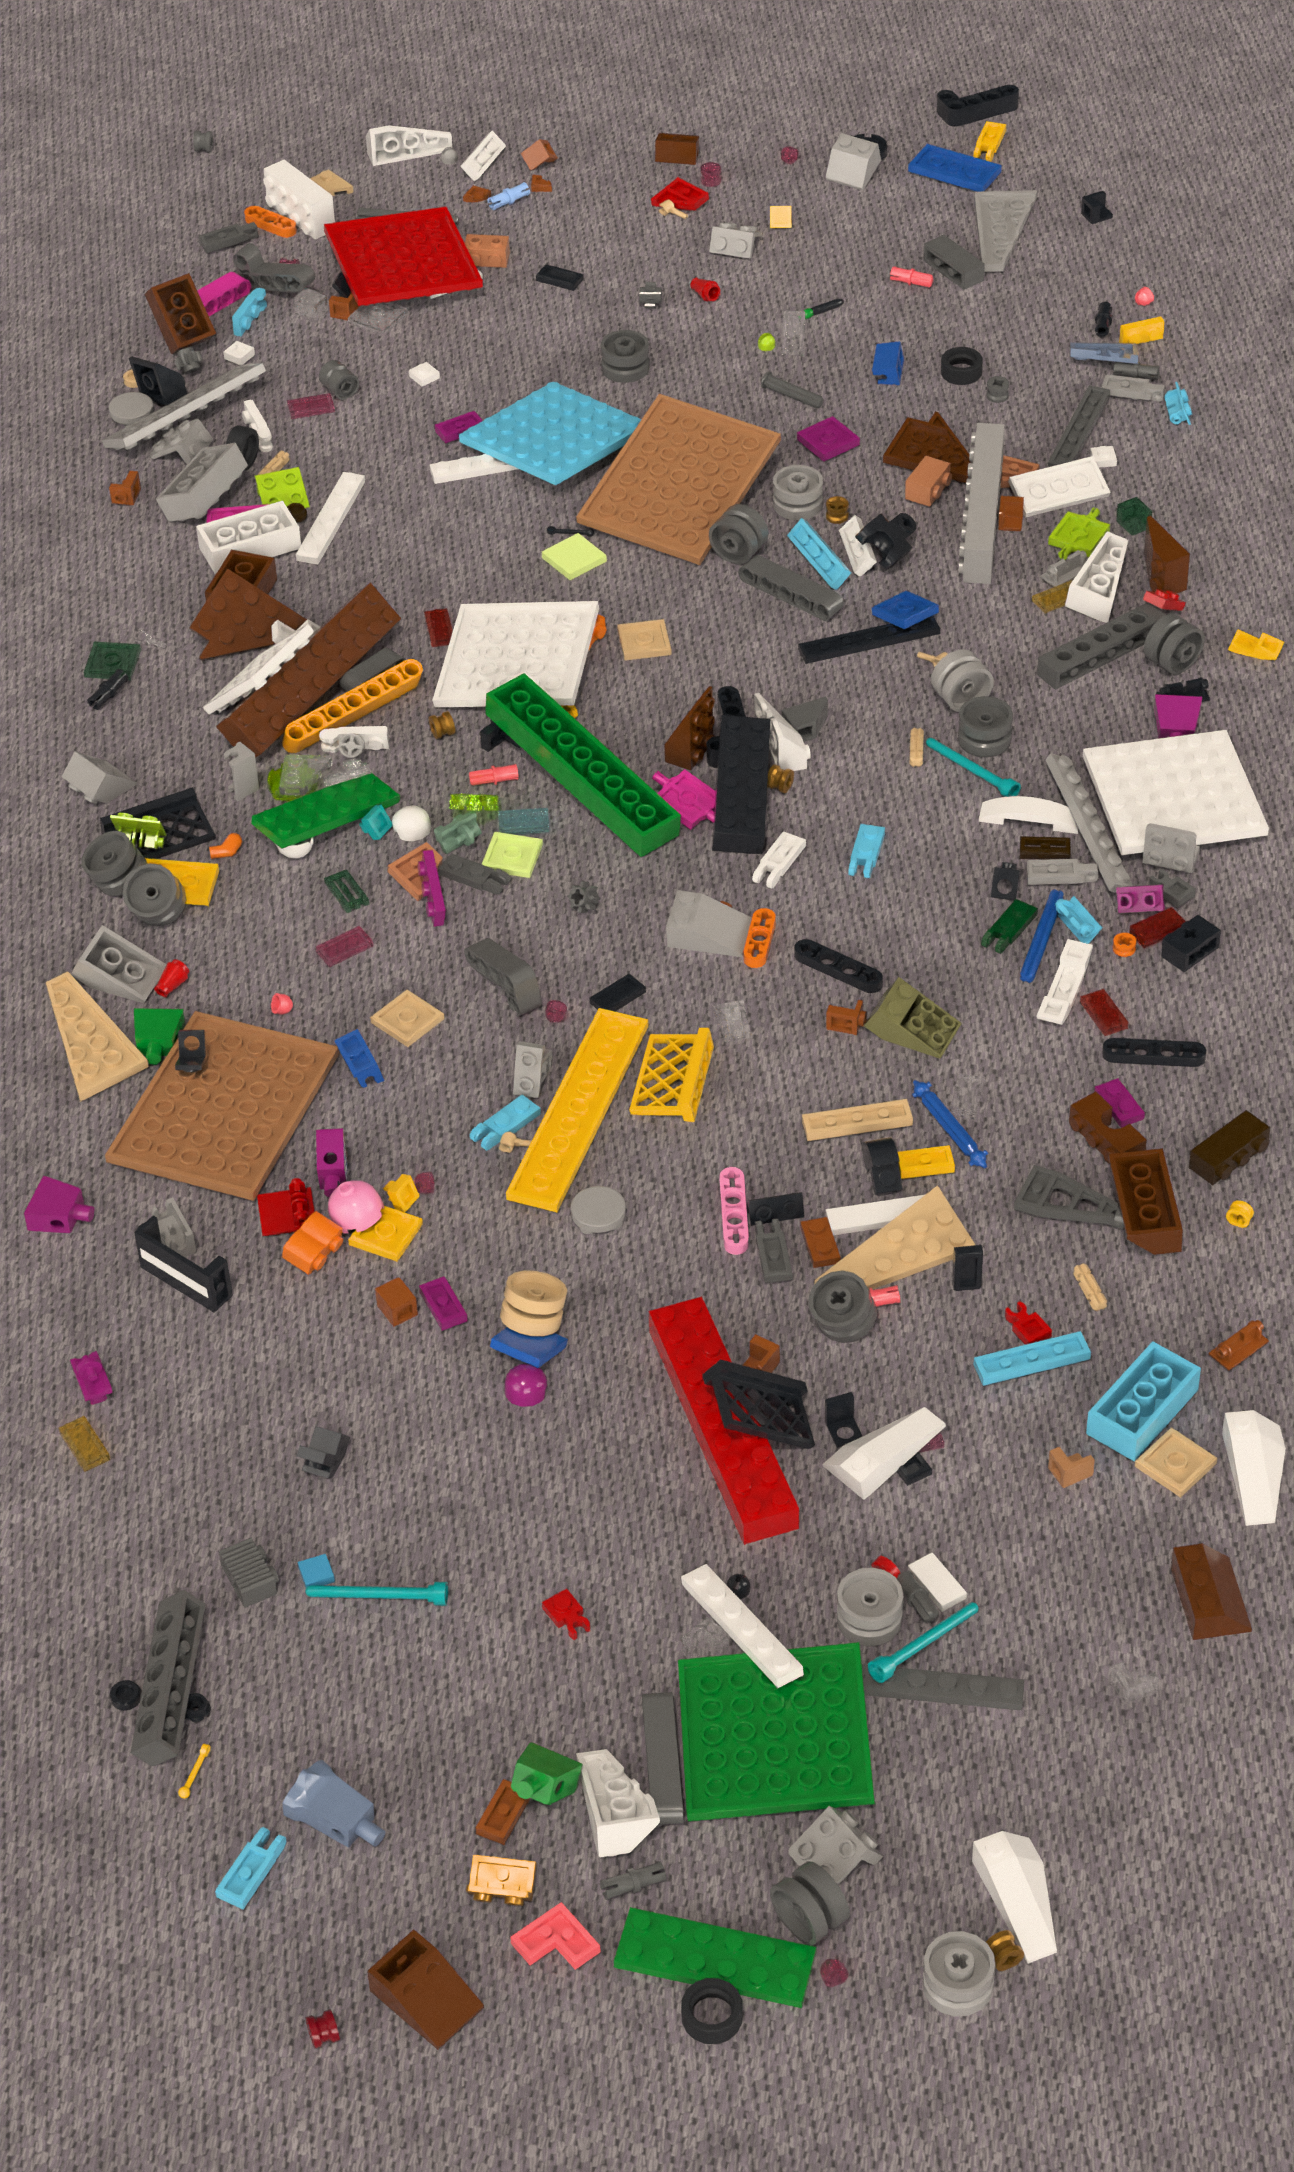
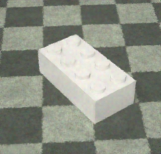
M286 160L264 168L265 178L263 181L266 187L267 196L265 199L268 206L273 207L280 215L294 220L296 226L315 240L326 235L324 224L335 222L332 195Z
M283 501L196 526L199 548L214 574L218 572L231 549L274 557L298 550L301 546L299 526Z

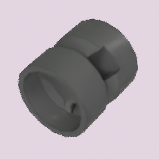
M331 360L324 364L320 370V382L338 399L345 400L357 392L359 387L358 378L340 361Z

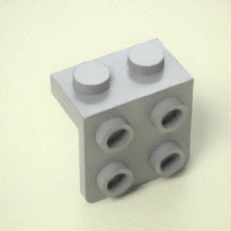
M720 222L719 226L712 227L709 252L752 258L755 237L762 236L763 232L757 231L758 227L745 225L737 228L736 223Z
M198 418L190 422L186 420L177 427H170L164 430L161 439L153 445V450L149 456L152 459H156L177 451L185 463L188 464L202 448L209 447L213 438Z
M1152 823L1148 824L1145 831L1143 863L1192 873L1200 846L1196 845L1197 835L1191 831Z
M831 1806L827 1807L789 1849V1855L799 1866L806 1861L815 1862L831 1875L837 1885L841 1883L861 1860L875 1865L883 1857L876 1849L878 1846L877 1841L866 1831L862 1833L856 1827L859 1822L849 1811L844 1810V1812H841Z

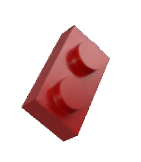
M1156 589L1155 592L1146 591L1143 600L1167 610L1182 611L1186 602L1179 599V594L1170 590L1166 592L1160 589Z

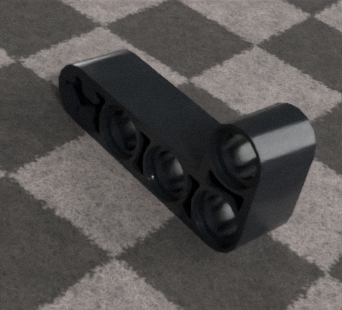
M1004 85L961 98L951 90H941L937 93V114L952 127L966 125L1018 109L1019 88L1015 85Z
M732 686L720 688L717 692L720 722L721 715L746 717L738 689ZM719 736L711 737L706 743L707 764L713 768H717Z

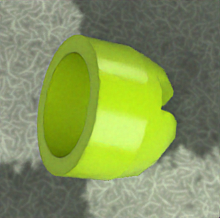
M770 333L760 335L758 348L762 351L773 350L775 348L774 337Z

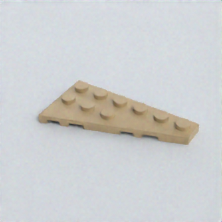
M69 972L46 982L80 1102L149 1067L148 1060Z
M937 1185L818 1277L814 1284L830 1272L843 1270L855 1273L862 1278L868 1289H875L953 1260L954 1247L972 1246L975 1243Z

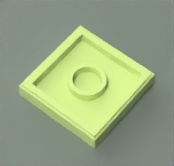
M579 533L542 551V558L569 580L607 562L606 554Z
M494 832L482 865L494 870L497 868L501 869L509 875L530 878L543 846V839Z

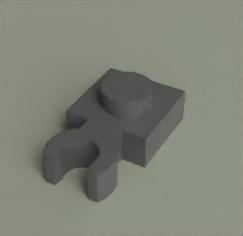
M1162 869L1159 870V879L1150 876L1149 885L1163 884V898L1177 908L1195 897L1196 888L1178 876L1171 879L1168 872Z

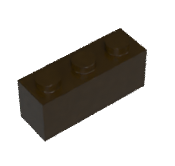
M1245 1110L1190 1151L1189 1169L1211 1185L1216 1184L1220 1180L1227 1179L1234 1169L1246 1165L1257 1152L1262 1153L1266 1150L1270 1142V1126Z

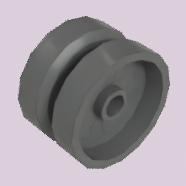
M619 330L607 334L602 339L600 345L602 356L601 370L605 377L615 382L629 383L638 381L648 374L650 364L647 337L633 330Z
M735 504L730 506L711 526L708 537L715 553L723 560L741 565L748 562L767 541L769 532L763 517L755 509L747 505Z
M1169 613L1161 617L1149 631L1144 643V654L1146 658L1161 665V668L1167 672L1179 675L1196 662L1203 649L1205 636L1202 630L1188 623L1179 615Z
M989 696L974 697L966 701L960 707L958 742L960 747L967 753L978 757H992L1005 752L1010 747L1012 739L1013 712L1011 707L1005 701Z
M110 831L98 836L88 845L83 853L81 864L87 875L104 894L118 896L123 894L124 882L129 874L137 867L147 864V860L125 833Z
M152 863L141 865L133 870L124 882L122 892L125 904L139 920L147 925H168L176 920L184 910L186 902L185 888L170 870L162 865Z
M843 1270L830 1272L821 1277L811 1289L809 1309L821 1332L829 1339L841 1343L855 1342L866 1336L873 1328L877 1317L876 1304L864 1280L855 1273Z
M806 1861L792 1873V1878L785 1877L770 1889V1898L780 1920L805 1945L813 1946L828 1934V1929H836L850 1917V1909L840 1887L831 1875L815 1862Z

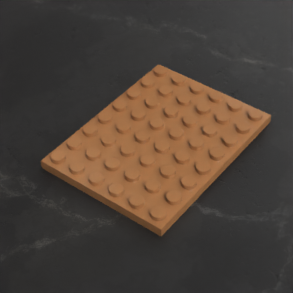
M659 394L576 516L577 523L701 565L712 548L708 537L709 529L730 506L741 503L781 441V434Z
M195 1011L183 1030H205L206 1062L202 1070L197 1072L175 1070V1064L179 1058V1043L177 1039L106 1152V1162L254 1201L338 1058L339 1049L334 1045ZM189 1036L184 1041L186 1048L189 1050H196L200 1045L199 1040L194 1036Z

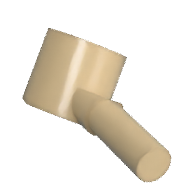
M666 200L659 204L663 207L659 209V213L664 216L672 213L683 219L688 217L687 214L674 208L671 200Z
M918 652L917 657L932 662L935 667L948 654L943 652L934 656Z
M506 1132L501 1137L499 1150L510 1153L514 1146L529 1147L532 1140L519 1139L514 1133Z

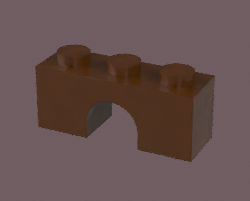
M1095 1091L1070 1105L1069 1124L1071 1128L1076 1132L1079 1131L1092 1148H1096L1103 1154L1107 1163H1109L1108 1154L1146 1150L1147 1139L1131 1124L1118 1129L1108 1127L1111 1125L1113 1107Z

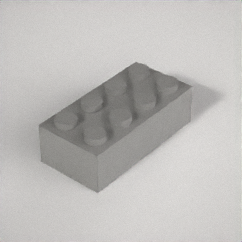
M236 443L202 448L156 498V501L168 522L176 520L182 522L189 518L200 519L207 514V510L219 501V497L230 489L233 481L242 476V472L248 464Z

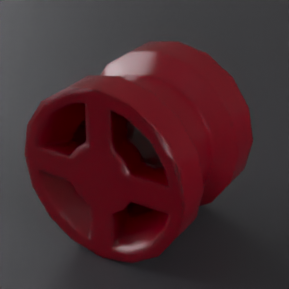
M331 2009L324 2011L318 2017L312 2015L305 2017L314 2049L321 2047L327 2041L333 2043L340 2041Z

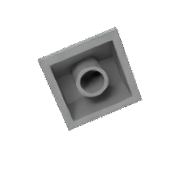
M841 133L831 150L826 180L864 190L881 162L878 144Z
M76 751L62 775V778L69 782L68 786L71 789L80 793L83 792L85 794L84 798L95 804L98 801L109 803L137 784L136 781L108 761Z

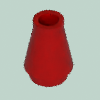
M696 277L690 283L691 289L697 292L705 301H715L720 295V287L715 281Z
M177 959L168 962L157 985L154 987L155 992L166 998L188 979L189 968Z

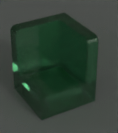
M1138 497L1131 498L1117 505L1116 522L1130 535L1133 536L1146 531L1147 517L1152 516V510Z

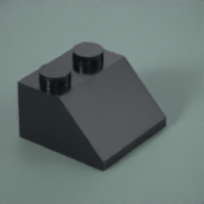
M133 356L129 358L139 392L148 395L152 401L169 405L187 394L186 383L180 373L158 363Z

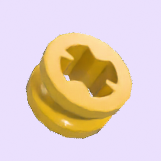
M1234 1201L1226 1213L1227 1221L1241 1228L1247 1227L1254 1215V1210L1244 1201Z

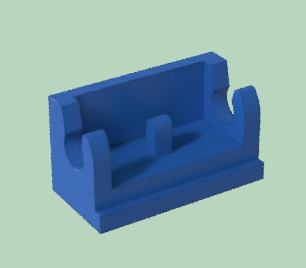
M901 342L877 344L872 372L873 375L880 376L883 374L887 376L886 379H879L878 384L900 385L904 364Z
M358 1029L334 1040L354 1078L357 1077L361 1087H367L365 1080L370 1076H373L377 1083L384 1081L381 1071Z

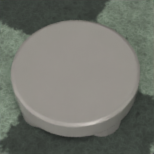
M139 392L120 394L109 403L110 417L115 422L124 424L125 427L154 412L152 399L148 395Z
M605 1186L586 1188L576 1194L571 1202L572 1219L584 1234L617 1230L623 1225L626 1214L625 1200L619 1192Z

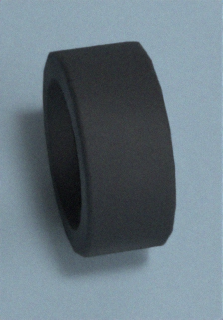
M969 347L951 348L945 351L941 357V375L947 382L955 385L972 384L982 376L983 357L978 351ZM967 364L970 365V367L958 368L952 365Z
M237 425L230 431L226 444H237L248 464L244 469L246 471L251 468L256 460L259 449V436L255 429Z
M705 1978L694 1982L686 1989L681 1999L682 2024L686 2033L694 2040L704 2044H720L730 2040L738 2033L742 2024V1998L738 1990L731 1983L719 1978ZM719 1998L730 2005L731 2015L724 2022L705 2024L694 2017L693 2007L700 2000Z

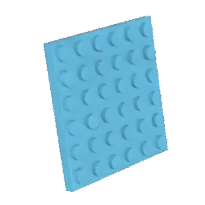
M550 382L509 407L500 410V412L484 419L479 424L468 428V430L459 434L460 443L553 485H557L623 447L641 419L611 407L606 403L597 401L590 396L581 394L574 389L560 385L557 382Z

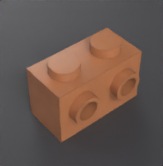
M467 234L465 245L475 266L507 268L510 255L509 236Z
M925 456L906 480L905 499L930 507L936 499H939L943 489L951 483L950 463Z

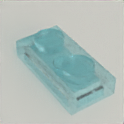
M548 808L498 811L500 833L525 834L549 832Z

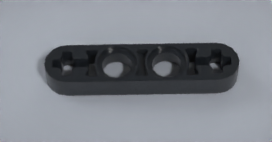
M809 939L799 940L794 945L795 959L806 966L867 993H876L883 987V975L875 968ZM824 959H831L834 962L831 964H824L821 961ZM845 969H853L856 972L853 974H846L843 971Z
M1109 1038L1103 1043L1102 1048L1103 1058L1111 1063L1199 1067L1203 1065L1207 1052L1206 1047L1199 1042ZM1142 1049L1147 1051V1054L1138 1055L1134 1051ZM1171 1051L1174 1055L1164 1056L1161 1052Z

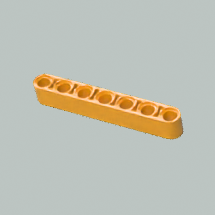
M414 659L405 660L291 722L285 729L282 741L283 748L289 753L300 752L320 741L319 734L321 730L345 727L416 688L423 671L421 663Z

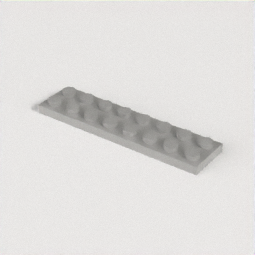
M263 363L243 364L235 367L171 404L165 405L102 440L104 447L114 448L115 450L125 447L128 450L137 446V441L154 437L156 435L155 431L159 429L166 430L172 427V422L177 419L181 421L190 417V412L207 408V403L210 401H219L225 398V393L240 390L243 388V383H251L260 378L259 375L266 371Z

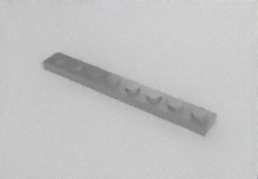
M1050 753L1046 759L1048 767L1097 863L1109 891L1117 893V887L1133 886L1130 876L1126 873L1121 863L1122 860L1117 855L1113 842L1109 839L1105 826L1101 822L1097 810L1093 806L1089 794L1073 766L1072 760L1065 755L1059 756Z

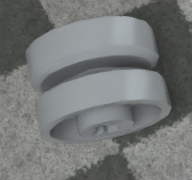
M791 465L777 471L773 477V508L776 513L790 520H800L801 518L805 520L819 514L823 507V477L820 472L813 467L805 465Z
M956 650L949 653L939 661L931 675V684L934 690L956 712H960V707L974 697L989 696L994 683L991 672L969 650Z
M861 1568L849 1573L840 1582L837 1591L838 1628L847 1639L854 1643L859 1642L860 1645L877 1646L891 1641L899 1633L903 1622L902 1608L904 1596L902 1586L896 1577L885 1570Z
M958 1931L948 1932L937 1937L927 1947L923 1963V1989L929 2003L941 2013L954 2017L969 2016L981 2011L990 2001L994 1990L995 1959L989 1945L977 1935Z

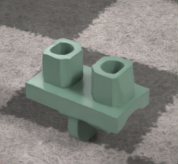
M471 810L465 815L459 814L448 825H440L434 829L436 841L440 843L445 854L452 852L463 844L470 846L474 843V838L482 834L477 824L476 812Z

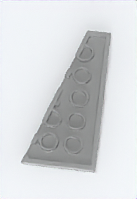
M1037 190L974 192L980 258L985 264L984 272L1004 271L1037 199Z

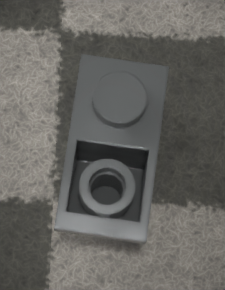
M827 697L782 710V717L801 735L803 742L815 739L828 717Z

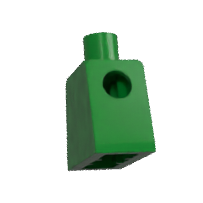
M134 1008L137 1049L145 1056L149 1064H158L161 1061V1056H167L178 1039V1031L183 1030L186 1026L184 1010Z
M530 1742L517 1760L511 1789L517 1792L518 1796L522 1799L532 1798L543 1804L551 1805L575 1793L583 1764Z

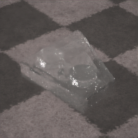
M285 755L279 785L280 795H305L311 789L312 784L321 778V772L325 767L330 768L332 766V756Z
M350 758L342 761L343 765L333 769L323 777L325 787H329L371 774L368 763L356 760V758Z

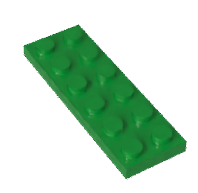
M368 771L253 815L251 824L283 849L363 818L375 805H382L384 809L399 803L400 795L372 772Z
M630 1907L614 1958V1968L687 1984H693L705 1978H719L731 1983L740 1995L802 2008L817 1947Z

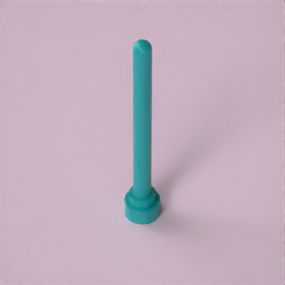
M934 738L926 740V745L998 787L1001 796L1012 797L1019 794L1021 789L1019 782L1012 778L1002 779Z
M434 1582V1584H429L428 1587L310 1585L306 1588L305 1593L308 1597L428 1599V1602H433L434 1606H447L448 1583Z
M974 1602L967 1604L894 1654L878 1656L868 1663V1671L871 1677L878 1683H883L891 1678L896 1670V1666L976 1614L979 1610L978 1605Z

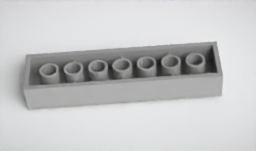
M977 423L976 432H972L971 446H975V448L970 447L969 478H967L966 483L967 494H965V510L963 511V524L967 526H962L961 540L965 542H960L959 556L964 557V559L959 561V573L963 574V582L991 584L1003 465L1005 424Z

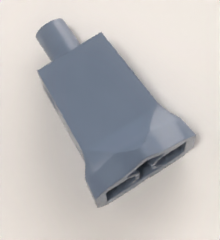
M323 1760L315 1762L311 1767L300 1772L295 1784L289 1790L282 1803L284 1816L294 1821L306 1823L348 1848L358 1837L376 1847L385 1836V1830L372 1822L374 1820L373 1803L336 1776L331 1767Z

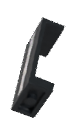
M154 1215L145 1223H142L134 1232L142 1269L214 1313L233 1296L228 1262L223 1257H216L204 1269L162 1244L158 1219Z

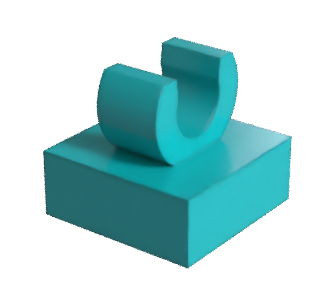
M375 805L361 819L362 823L359 824L362 831L369 833L373 840L381 839L393 826L382 805Z

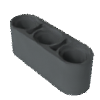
M384 648L347 671L340 681V686L348 692L406 659L390 648Z

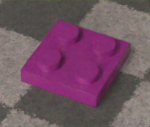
M833 416L797 432V440L822 461L829 460L860 445V437Z

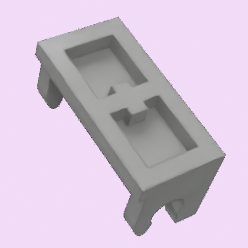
M238 742L236 746L224 753L225 760L235 756L229 762L233 783L228 787L229 792H235L234 799L236 801H240L259 790L255 753L241 742Z
M174 1198L166 1200V1211L159 1214L156 1206H154L151 1210V1215L158 1219L162 1244L184 1257L195 1254L196 1247L193 1232Z

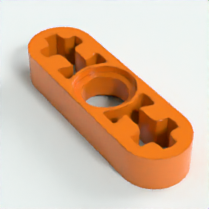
M250 206L244 211L245 221L248 224L254 222L258 228L285 238L292 237L297 233L296 222L292 219L259 206Z
M758 909L752 916L743 951L744 963L751 968L762 967L767 961L776 926V915L770 909ZM763 919H766L765 926H761ZM756 936H764L766 939L763 941H756L753 938ZM755 950H759V954L753 957Z

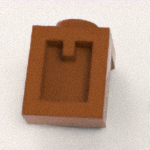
M129 471L122 484H110L109 490L112 503L134 505L141 490L138 471Z
M858 1000L855 1009L829 1005L826 1012V1029L857 1035L860 1026L864 1027L867 1019V1011L863 1010L864 1001Z

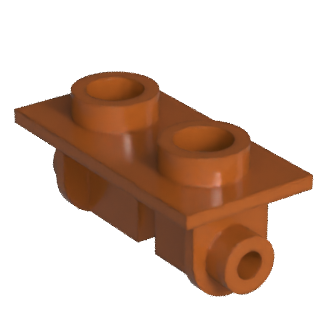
M1251 1320L1245 1327L1226 1341L1219 1343L1208 1355L1230 1371L1269 1342L1262 1335V1330L1264 1329L1262 1322Z

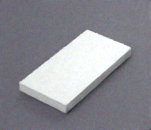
M1093 456L1009 477L1008 481L1015 497H1024L1023 515L1025 517L1110 495V490Z

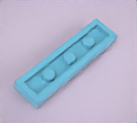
M801 518L787 536L829 586L837 590L851 574V571L813 527Z
M1081 1331L974 1357L973 1365L982 1385L985 1386L1089 1360L1091 1351Z

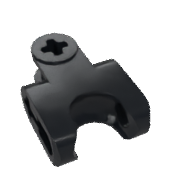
M881 513L865 525L855 538L862 545L871 543L880 550L882 559L878 563L887 571L913 548L906 541V538L917 529V525L914 519L906 513H900L890 522Z

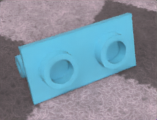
M1175 382L1177 389L1167 391L1164 396L1169 419L1174 424L1187 420L1188 424L1191 425L1189 416L1192 415V410L1188 403L1187 392L1185 388L1181 390L1178 382Z
M1075 896L1070 901L1059 899L1056 902L1055 906L1056 911L1059 913L1058 917L1082 943L1089 944L1103 928Z

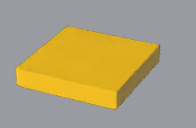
M384 1206L380 1210L382 1214L380 1219L364 1231L357 1232L355 1229L348 1242L350 1246L398 1262L423 1225L422 1218Z

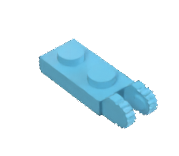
M264 288L253 290L232 316L234 335L242 336L250 328L253 319L257 318L259 313L267 307V302L263 300L266 295Z
M860 824L851 854L848 875L854 876L857 872V866L863 865L864 878L871 877L885 836V827Z
M520 1095L485 1122L479 1123L474 1127L469 1137L474 1142L484 1137L481 1147L486 1151L490 1150L500 1142L504 1133H516L541 1114V1108L524 1095Z
M264 1827L260 1828L252 1841L246 1844L216 1888V1897L244 1909L285 1848L286 1837L278 1835L269 1848L265 1850L263 1847L269 1839L270 1831Z

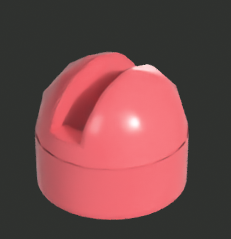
M1143 287L1136 293L1135 301L1138 305L1146 306L1154 301V295L1149 288Z
M276 993L273 996L271 1010L274 1014L283 1015L292 1010L293 1002L288 995Z

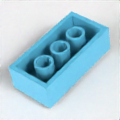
M1152 1341L1088 1412L1086 1434L1135 1462L1198 1391L1201 1368Z

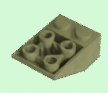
M898 977L885 991L864 1026L882 1040L941 1058L962 1023Z

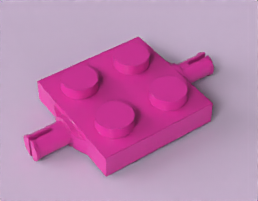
M685 769L679 775L670 779L659 771L653 775L652 780L663 786L657 794L681 814L680 822L692 830L700 821L709 819L714 823L715 790Z

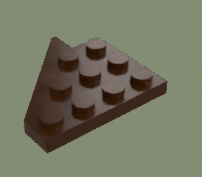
M935 411L929 422L907 417L885 451L883 463L915 470L923 458L929 456L950 463L952 480L967 483L970 454L939 412Z
M226 569L189 629L209 641L198 658L205 660L275 645L274 641H272L271 626L277 620L296 631L307 619L231 570Z

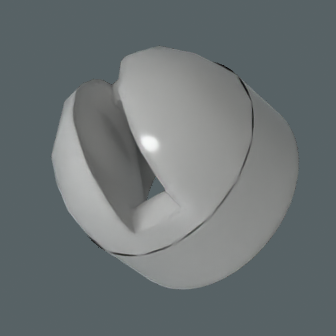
M446 147L441 153V161L445 164L456 163L458 155L455 149Z

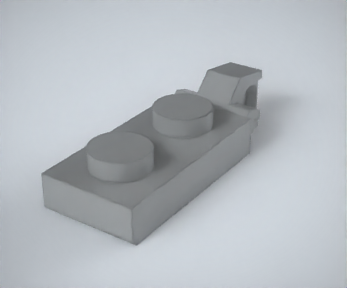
M1105 375L1101 387L1109 389L1110 396L1163 401L1165 394V385L1149 383V379Z
M1078 859L1028 860V885L1096 882L1098 880L1097 863L1084 864L1078 862Z

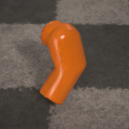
M231 833L222 845L209 847L211 859L234 856L242 844L241 836L237 833Z

